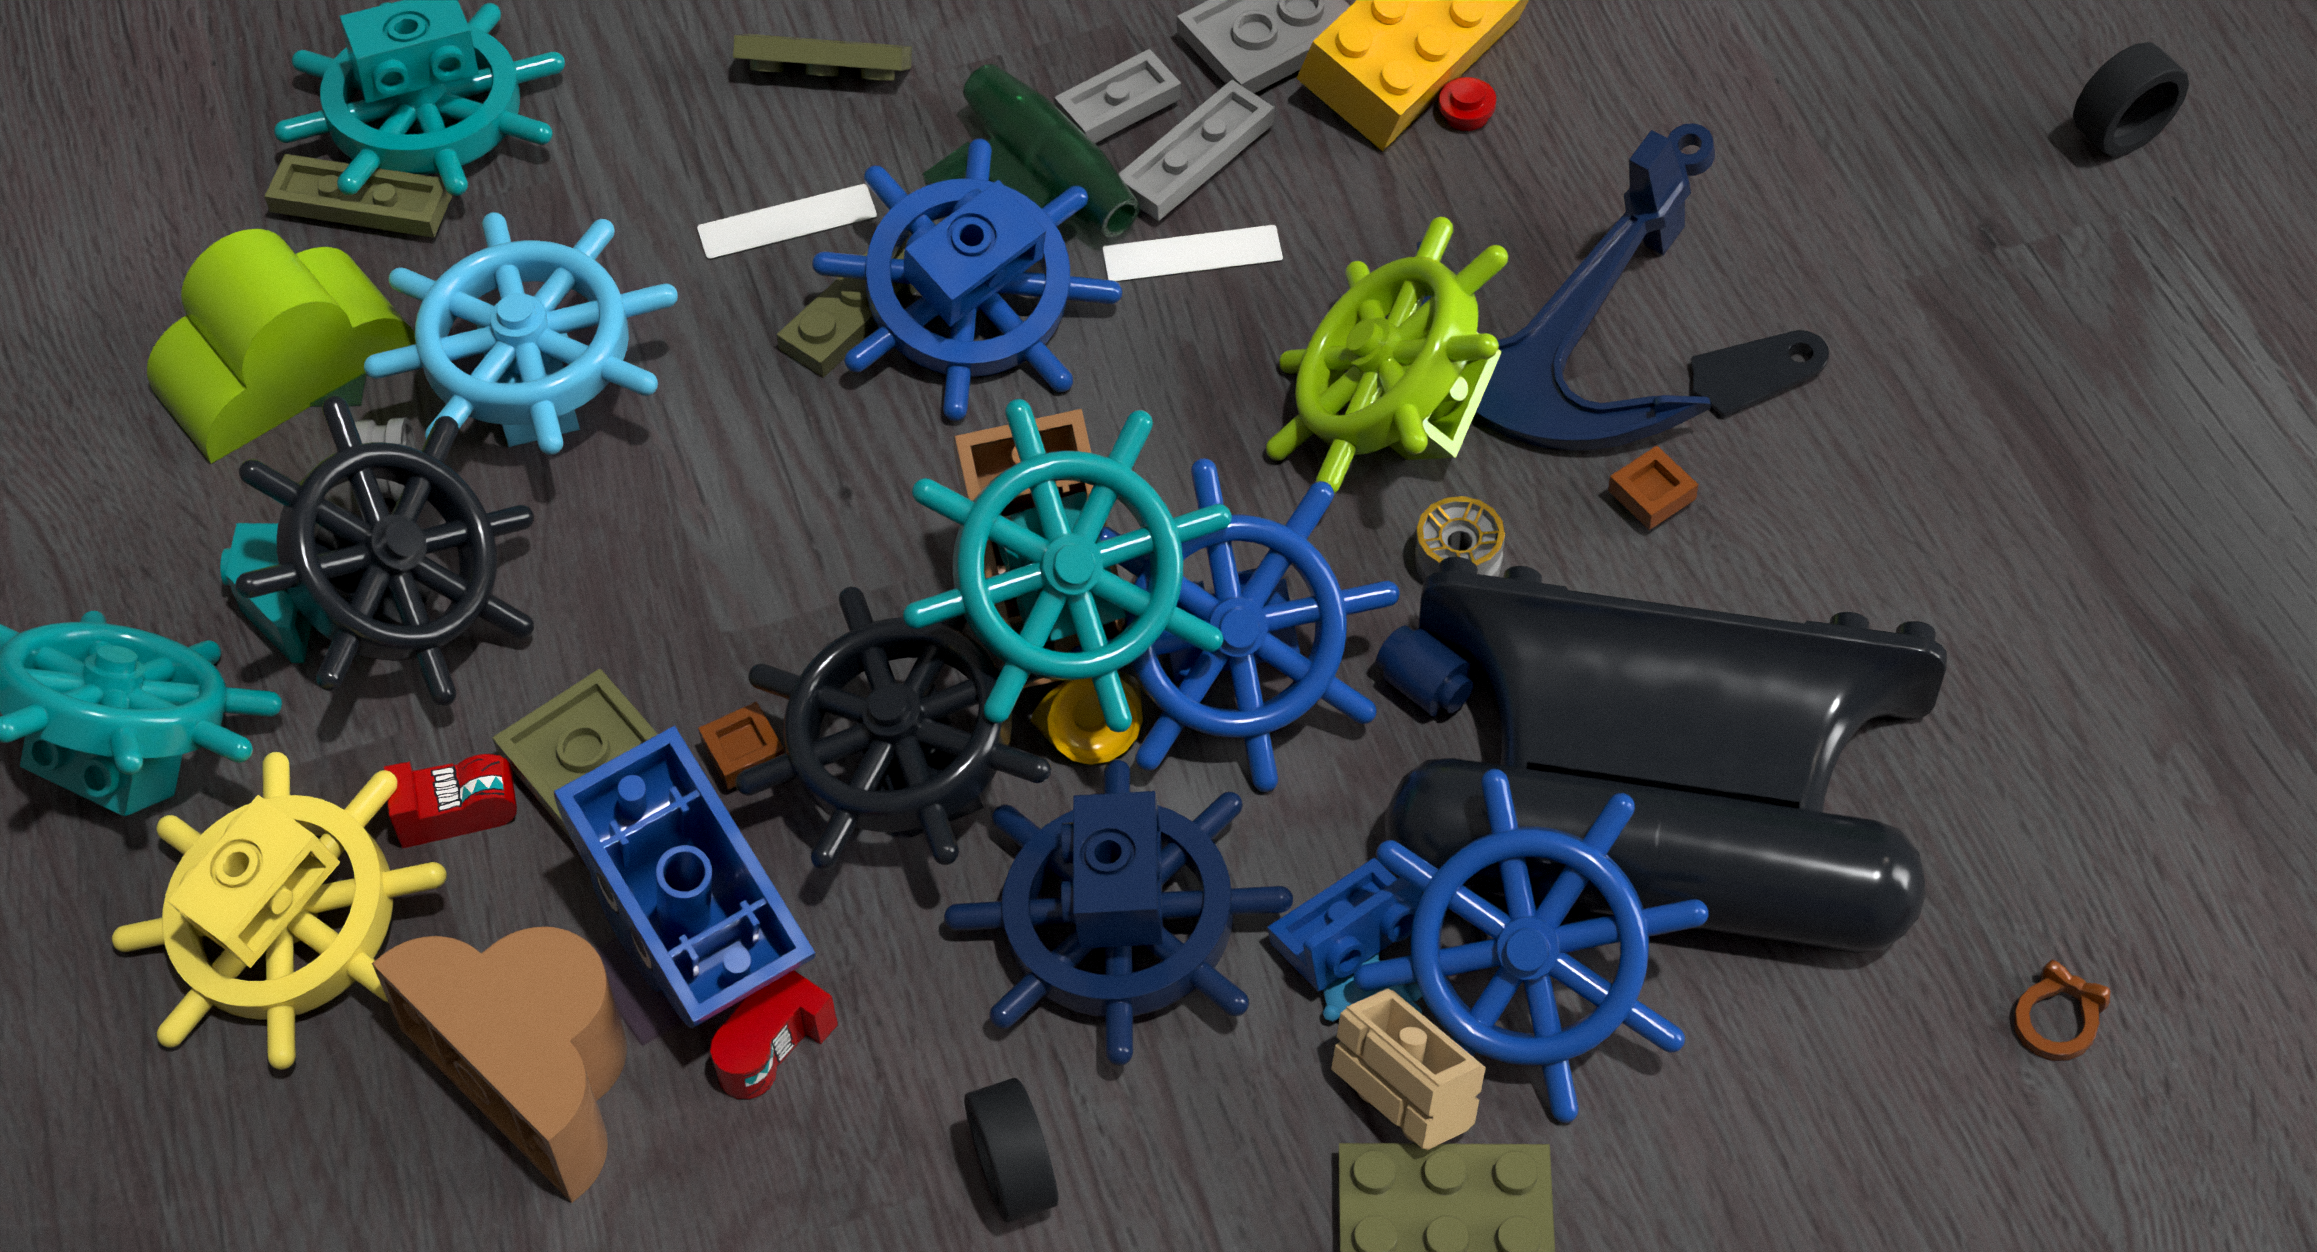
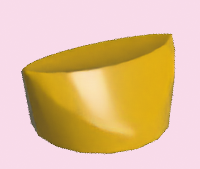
M1117 671L1132 715L1131 726L1124 732H1114L1108 728L1091 678L1066 680L1055 687L1040 701L1032 714L1031 722L1059 752L1072 761L1089 765L1109 762L1129 749L1137 739L1143 722L1140 685L1135 677L1125 672Z

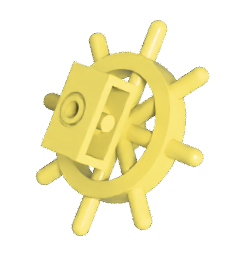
M272 752L264 758L262 764L263 798L257 795L251 803L228 813L202 834L174 815L164 816L158 821L156 830L159 837L184 855L169 882L163 904L162 918L120 926L112 935V943L121 952H130L165 944L169 958L176 971L192 987L159 1026L157 1039L161 1045L172 1048L181 1044L214 1005L236 1016L267 1020L268 1061L272 1067L283 1070L289 1068L296 1058V1015L306 1013L331 1001L355 981L359 982L383 1001L388 1002L372 963L375 961L374 957L379 951L388 931L393 910V897L439 888L445 883L447 873L445 868L437 862L390 870L377 842L364 829L395 792L397 778L393 773L386 770L375 773L349 805L342 809L322 799L290 795L289 760L283 753ZM346 850L352 863L354 878L322 884L339 865L340 861L338 858ZM351 906L348 918L339 934L317 918L319 912ZM203 936L209 937L225 949L212 965L205 952ZM303 941L318 952L320 956L305 967L294 972L293 944ZM266 951V980L246 981L236 979L246 966L251 968Z

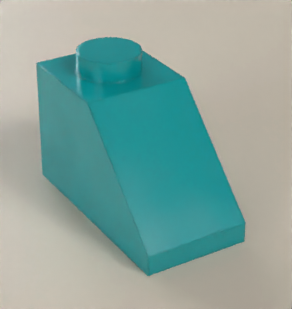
M236 523L231 548H225L221 555L220 573L224 585L231 587L240 611L291 663H304L312 624L298 609L290 594L278 591L254 598H244L236 590V580L241 574L279 564L276 541L278 523Z

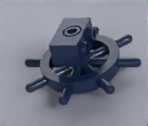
M1113 759L1104 768V794L1073 795V810L1054 819L1042 829L1013 806L1008 804L998 806L992 816L994 825L1022 847L1006 877L1002 901L953 904L944 913L945 924L950 929L956 931L1005 928L1013 958L1025 977L992 1006L989 1013L991 1023L1000 1029L1011 1027L1045 995L1053 1002L1075 1012L1105 1017L1106 1057L1110 1063L1122 1066L1127 1064L1133 1056V1016L1164 1008L1185 997L1195 988L1228 1015L1234 1017L1243 1015L1249 1007L1248 996L1215 969L1229 941L1233 915L1283 913L1291 908L1293 895L1284 886L1231 888L1227 866L1212 839L1240 814L1243 807L1240 796L1234 792L1221 794L1200 815L1191 821L1173 810L1157 805L1155 791L1130 792V768L1128 764L1121 759ZM1186 865L1197 877L1203 889L1162 892V885ZM1052 873L1062 880L1061 898L1037 899L1041 888ZM1200 917L1195 930L1185 943H1182L1167 931L1162 923V919ZM1076 924V929L1052 952L1043 945L1033 927ZM1143 945L1162 962L1150 968L1132 973V946ZM1105 947V975L1074 968L1095 948Z

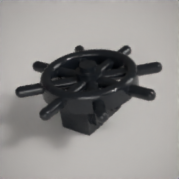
M330 396L324 401L322 411L338 452L321 461L299 483L256 459L244 461L239 468V476L244 483L283 504L284 507L278 523L276 540L279 564L241 574L236 580V590L244 598H254L278 591L290 594L305 618L319 632L332 641L316 676L317 684L323 690L334 691L341 686L356 653L379 660L398 661L416 658L432 701L439 706H448L456 699L457 692L441 648L465 632L478 617L520 639L529 637L534 630V622L529 615L491 594L497 574L495 537L528 529L534 522V513L525 505H517L486 513L469 485L455 471L444 464L459 430L458 423L454 418L450 416L439 417L434 422L421 451L395 443L371 442L363 444L346 400L340 396ZM376 478L404 485V489L391 515L388 512ZM349 481L362 517L324 498L325 495L333 487ZM426 501H428L440 513L446 523L421 529L416 522ZM457 547L460 565L459 575L425 555ZM431 590L451 600L446 611L433 621L429 620L424 607Z
M846 587L839 595V604L849 632L835 639L819 652L803 670L801 675L763 663L756 664L750 669L748 679L754 688L788 699L784 717V739L787 753L741 771L735 780L736 788L741 794L752 796L798 777L808 796L819 808L831 816L811 852V861L818 869L827 870L836 864L855 827L875 832L908 831L910 837L924 833L934 860L941 865H950L958 858L959 848L949 822L984 808L979 794L985 789L997 771L1033 783H1042L1049 778L1051 765L1041 756L1008 746L1012 730V711L1009 717L1002 723H992L985 717L984 705L1004 665L997 668L987 651L975 639L962 631L967 623L964 615L920 629H913L907 626L903 617L873 621L863 592L857 587ZM917 658L904 684L897 683L889 661ZM944 664L955 668L968 678L966 681L941 691L937 690L934 683ZM865 672L872 693L865 698L841 689L857 675ZM1029 675L1025 685L1042 678ZM979 704L978 717L973 733L952 726L949 718L950 715ZM826 712L859 723L819 740L820 726ZM861 751L864 754L849 784L835 778L824 767Z

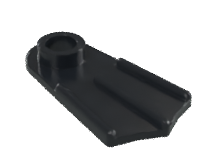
M1796 330L1693 356L1691 358L1693 371L1692 394L1698 397H1708L1711 407L1721 418H1726L1819 374L1828 363V346L1817 334ZM1801 353L1807 355L1810 360L1797 362L1791 356Z

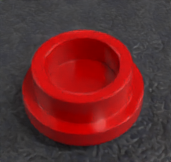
M1472 77L1457 78L1445 84L1441 89L1439 109L1446 122L1453 128L1462 131L1477 130L1483 127L1494 114L1496 94L1493 88L1483 80Z

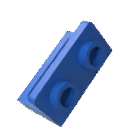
M1374 857L1269 925L1267 928L1270 944L1319 992L1337 979L1353 974L1363 962L1392 943L1409 937L1412 933V924L1422 891L1401 877L1397 879Z

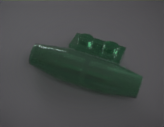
M994 64L981 66L969 76L963 88V96L992 138L986 140L992 149L989 181L996 182L1000 180L1004 186L1027 196L1041 209L1070 187L1081 186L1088 194V201L1074 215L1107 237H1115L1122 234L1134 223L1140 210L1139 202L1104 152L1050 100ZM966 142L922 174L925 185L951 179H965L970 143Z

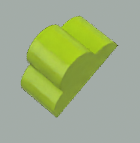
M247 229L227 235L213 243L192 264L185 276L181 290L182 305L186 316L169 327L156 342L148 359L147 378L152 391L212 464L365 376L364 362L369 356L416 344L415 332L347 253L337 248L317 247L295 254L276 233L264 229Z

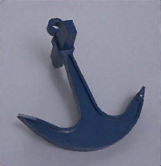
M1695 123L1683 124L1676 127L1669 134L1668 138L1653 130L1649 132L1629 159L1630 188L1624 194L1626 212L1526 327L1513 336L1497 340L1499 344L1498 349L1502 353L1473 417L1474 419L1508 438L1529 445L1572 451L1597 450L1621 446L1659 434L1711 408V402L1708 397L1661 395L1606 403L1584 400L1570 390L1563 376L1569 355L1641 241L1643 240L1646 247L1664 256L1684 229L1685 200L1691 194L1688 176H1696L1705 172L1712 166L1715 159L1714 140L1708 129ZM1689 145H1695L1700 148L1693 154L1681 152L1684 147ZM1416 242L1417 251L1421 245V242ZM1425 296L1420 307L1432 296Z

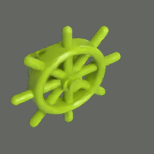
M1436 217L1430 222L1415 257H1406L1389 262L1371 273L1365 263L1361 261L1351 262L1345 270V276L1350 289L1326 314L1314 332L1307 348L1288 350L1280 356L1279 365L1282 371L1287 374H1298L1295 395L1299 414L1267 442V455L1276 461L1283 460L1312 434L1317 435L1330 445V449L1315 483L1323 481L1330 484L1334 494L1339 490L1354 455L1367 454L1390 446L1406 460L1456 458L1502 353L1498 349V341L1493 335L1488 333L1479 334L1477 332L1478 304L1474 293L1507 264L1508 253L1505 248L1500 245L1489 246L1456 275L1440 262L1453 233L1452 222L1446 217ZM1425 296H1432L1420 307ZM1350 402L1345 415H1339V411Z

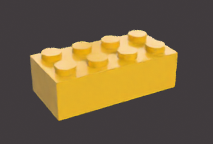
M1356 0L1312 42L1296 79L1380 150L1384 151L1439 97L1440 91L1445 84L1459 78L1519 20L1529 0Z

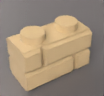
M1389 988L1347 1006L1340 1013L1337 1038L1340 1042L1335 1045L1331 1070L1356 1090L1364 1101L1371 1103L1392 1123L1400 1126L1403 1134L1410 1141L1417 1143L1422 1149L1429 1150L1468 1131L1475 1124L1479 1099L1476 1096L1481 1092L1486 1067L1395 991Z

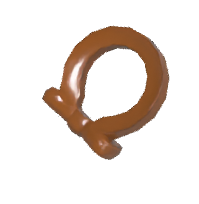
M2052 959L2042 968L2041 981L2029 987L2019 998L2013 1019L2015 1032L2027 1049L2035 1055L2048 1060L2065 1061L2083 1055L2094 1043L2100 1024L2099 1012H2103L2109 1006L2110 989L2101 984L2087 983L2081 977L2069 973L2063 965ZM2060 992L2072 995L2080 1001V1011L2084 1023L2083 1031L2076 1038L2067 1042H2054L2042 1037L2032 1026L2029 1014L2031 1008L2038 1001L2055 996Z

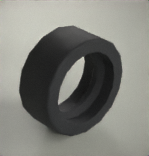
M2151 42L2134 44L2118 52L2103 64L2086 83L2076 100L2073 111L2075 126L2103 153L2112 157L2129 154L2148 143L2174 118L2186 98L2189 88L2188 74L2155 44Z
M1011 1078L966 1093L964 1105L971 1136L988 1189L1000 1217L1005 1222H1011L1056 1207L1059 1196L1051 1159L1036 1113L1022 1082L1017 1078Z

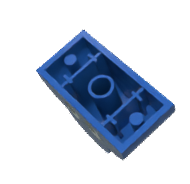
M675 726L554 791L556 805L561 818L590 872L596 896L618 940L646 983L655 992L662 990L673 1009L688 1027L693 1029L815 958V951Z

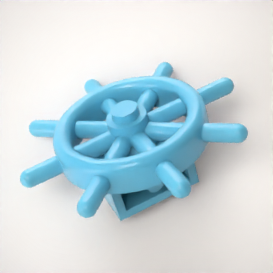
M492 212L487 214L482 221L487 248L463 258L444 272L437 281L402 267L396 268L390 273L389 284L394 290L422 301L415 323L416 344L373 354L364 362L365 373L373 379H380L423 368L431 388L446 403L445 407L426 429V439L434 422L441 416L454 418L458 423L459 429L468 417L484 422L502 424L508 447L537 440L538 446L543 453L554 455L560 452L563 447L562 434L580 430L575 409L594 398L609 382L642 396H649L657 390L658 380L653 373L623 361L629 340L627 318L669 308L676 303L678 293L674 286L664 283L620 294L611 275L595 260L614 236L615 229L609 220H596L577 244L571 248L547 241L524 240L511 242L505 218L499 213ZM539 281L545 283L534 296L525 294L522 282ZM497 288L501 298L495 306L478 299ZM571 289L590 301L555 310ZM457 317L477 325L476 330L448 336ZM598 325L596 334L589 346L571 339L567 335V332ZM484 353L483 360L471 375L463 372L451 362ZM562 362H565L569 365L564 368Z

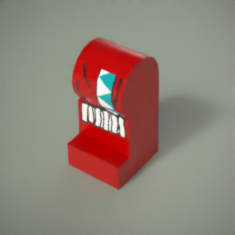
M480 754L468 757L456 765L451 763L413 771L410 761L384 766V770L390 771L397 778V788L388 799L390 819L402 849L500 827L513 820L517 814L511 764L500 755Z
M795 970L748 996L718 1029L711 1041L710 1052L720 1087L728 1095L737 1099H752L761 1096L769 1090L776 1079L777 1066L784 1061L806 1035L822 1044L838 1026L832 996Z

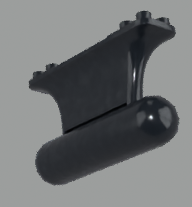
M1462 557L1443 559L1439 564L1438 572L1431 574L1425 579L1421 592L1418 629L1425 630L1460 657L1476 662L1486 673L1492 684L1500 714L1502 729L1501 765L1459 758L1425 760L1402 777L1392 795L1385 813L1387 840L1398 842L1437 869H1440L1461 848L1491 833L1481 779L1486 771L1499 769L1506 774L1509 781L1518 827L1552 828L1583 839L1613 795L1617 793L1629 795L1635 803V811L1607 855L1629 878L1638 894L1643 909L1692 899L1702 901L1709 910L1708 919L1703 925L1692 929L1851 953L1884 951L1905 935L1917 921L1926 895L1925 878L1920 853L1904 833L1898 828L1874 819L1823 812L1830 778L1838 758L1851 736L1862 724L1876 717L1909 721L1920 719L1930 714L1935 707L1946 673L1947 651L1941 644L1935 641L1936 632L1932 626L1924 622L1909 621L1900 624L1894 633L1869 629L1868 619L1854 612L1837 613L1830 618L1829 623L1808 620L1805 623L1571 591L1566 586L1542 583L1541 574L1527 566L1510 567L1505 570L1503 577L1477 574V566L1472 561ZM1525 857L1535 905H1540L1566 865L1546 858ZM1498 862L1478 871L1463 884V886L1480 897L1506 900ZM1590 880L1570 909L1606 916L1614 915L1605 897Z

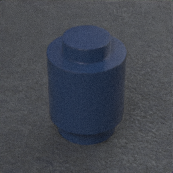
M1407 625L1399 627L1385 640L1377 654L1376 666L1384 672V680L1431 716H1439L1446 711L1449 713L1457 711L1467 701L1473 690V682L1470 680L1472 675L1471 664L1423 629L1414 631Z

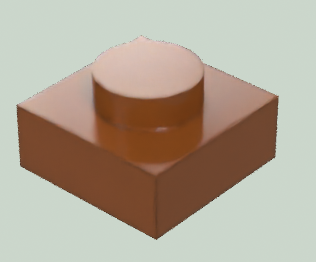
M1655 446L1612 474L1609 480L1608 491L1647 529L1651 530L1696 500L1699 484L1662 449Z
M757 701L698 728L701 742L728 790L736 786L735 780L741 771L785 754L781 742Z

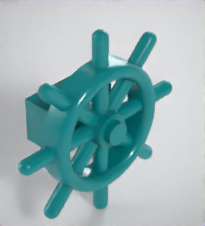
M401 0L393 3L384 2L377 7L340 16L346 48L335 58L307 50H299L294 53L292 65L297 71L322 78L320 101L323 110L282 120L276 124L274 134L280 142L290 143L329 133L337 147L352 159V162L337 180L338 189L345 195L357 193L375 170L380 168L419 175L439 173L446 191L450 195L460 196L468 188V181L462 166L490 152L506 135L538 145H545L550 142L553 131L547 123L518 115L520 106L518 84L560 73L565 67V60L558 52H548L513 61L507 49L497 39L489 35L501 18V10L493 3L482 5L467 23L458 0ZM361 90L364 100L351 103L357 91ZM491 91L483 104L465 98ZM388 117L378 130L364 124ZM448 118L461 121L448 128L444 124ZM410 129V130H413L414 132L419 133V134H406V133H407L408 130Z
M1014 399L1006 406L1005 416L1020 463L1003 471L990 481L973 501L928 478L920 479L913 485L912 495L917 503L960 524L953 553L955 589L910 603L903 611V620L910 628L920 629L964 615L978 639L994 655L1005 662L984 705V715L990 722L1002 723L1009 717L1029 675L1052 680L1091 678L1108 728L1114 732H1124L1131 726L1132 715L1117 672L1118 669L1142 655L1164 630L1205 652L1217 651L1222 646L1223 635L1217 627L1176 607L1183 579L1181 543L1227 528L1231 522L1232 515L1229 508L1225 505L1214 504L1173 518L1158 493L1132 470L1153 427L1152 417L1146 411L1136 410L1128 416L1108 457L1081 451L1046 453L1031 406L1023 399ZM1055 481L1083 482L1093 485V488L1088 498L1085 491L1061 498ZM1028 488L1030 489L1035 507L1007 517L1000 515L1016 496ZM1118 499L1132 513L1141 528L1101 541L1099 534ZM989 539L998 545L1002 561L1008 572L985 579L984 557L986 544ZM1147 554L1150 555L1151 566L1148 591L1111 572L1110 566ZM1017 597L1019 613L1024 624L1020 635L1003 620L994 604ZM1124 610L1134 614L1136 617L1121 634L1108 642L1102 625L1126 617ZM1077 633L1083 652H1058L1043 647L1047 642Z
M98 611L86 612L80 622L48 624L31 628L21 633L0 624V713L3 715L0 716V742L9 743L25 737L20 767L124 817L175 795L182 754L203 747L233 762L241 763L248 760L253 752L251 742L247 738L221 726L223 713L272 717L280 712L282 700L277 693L272 691L226 687L221 673L213 665L221 657V648L216 642L211 640H205L187 647L155 633L132 627L107 624L105 616Z

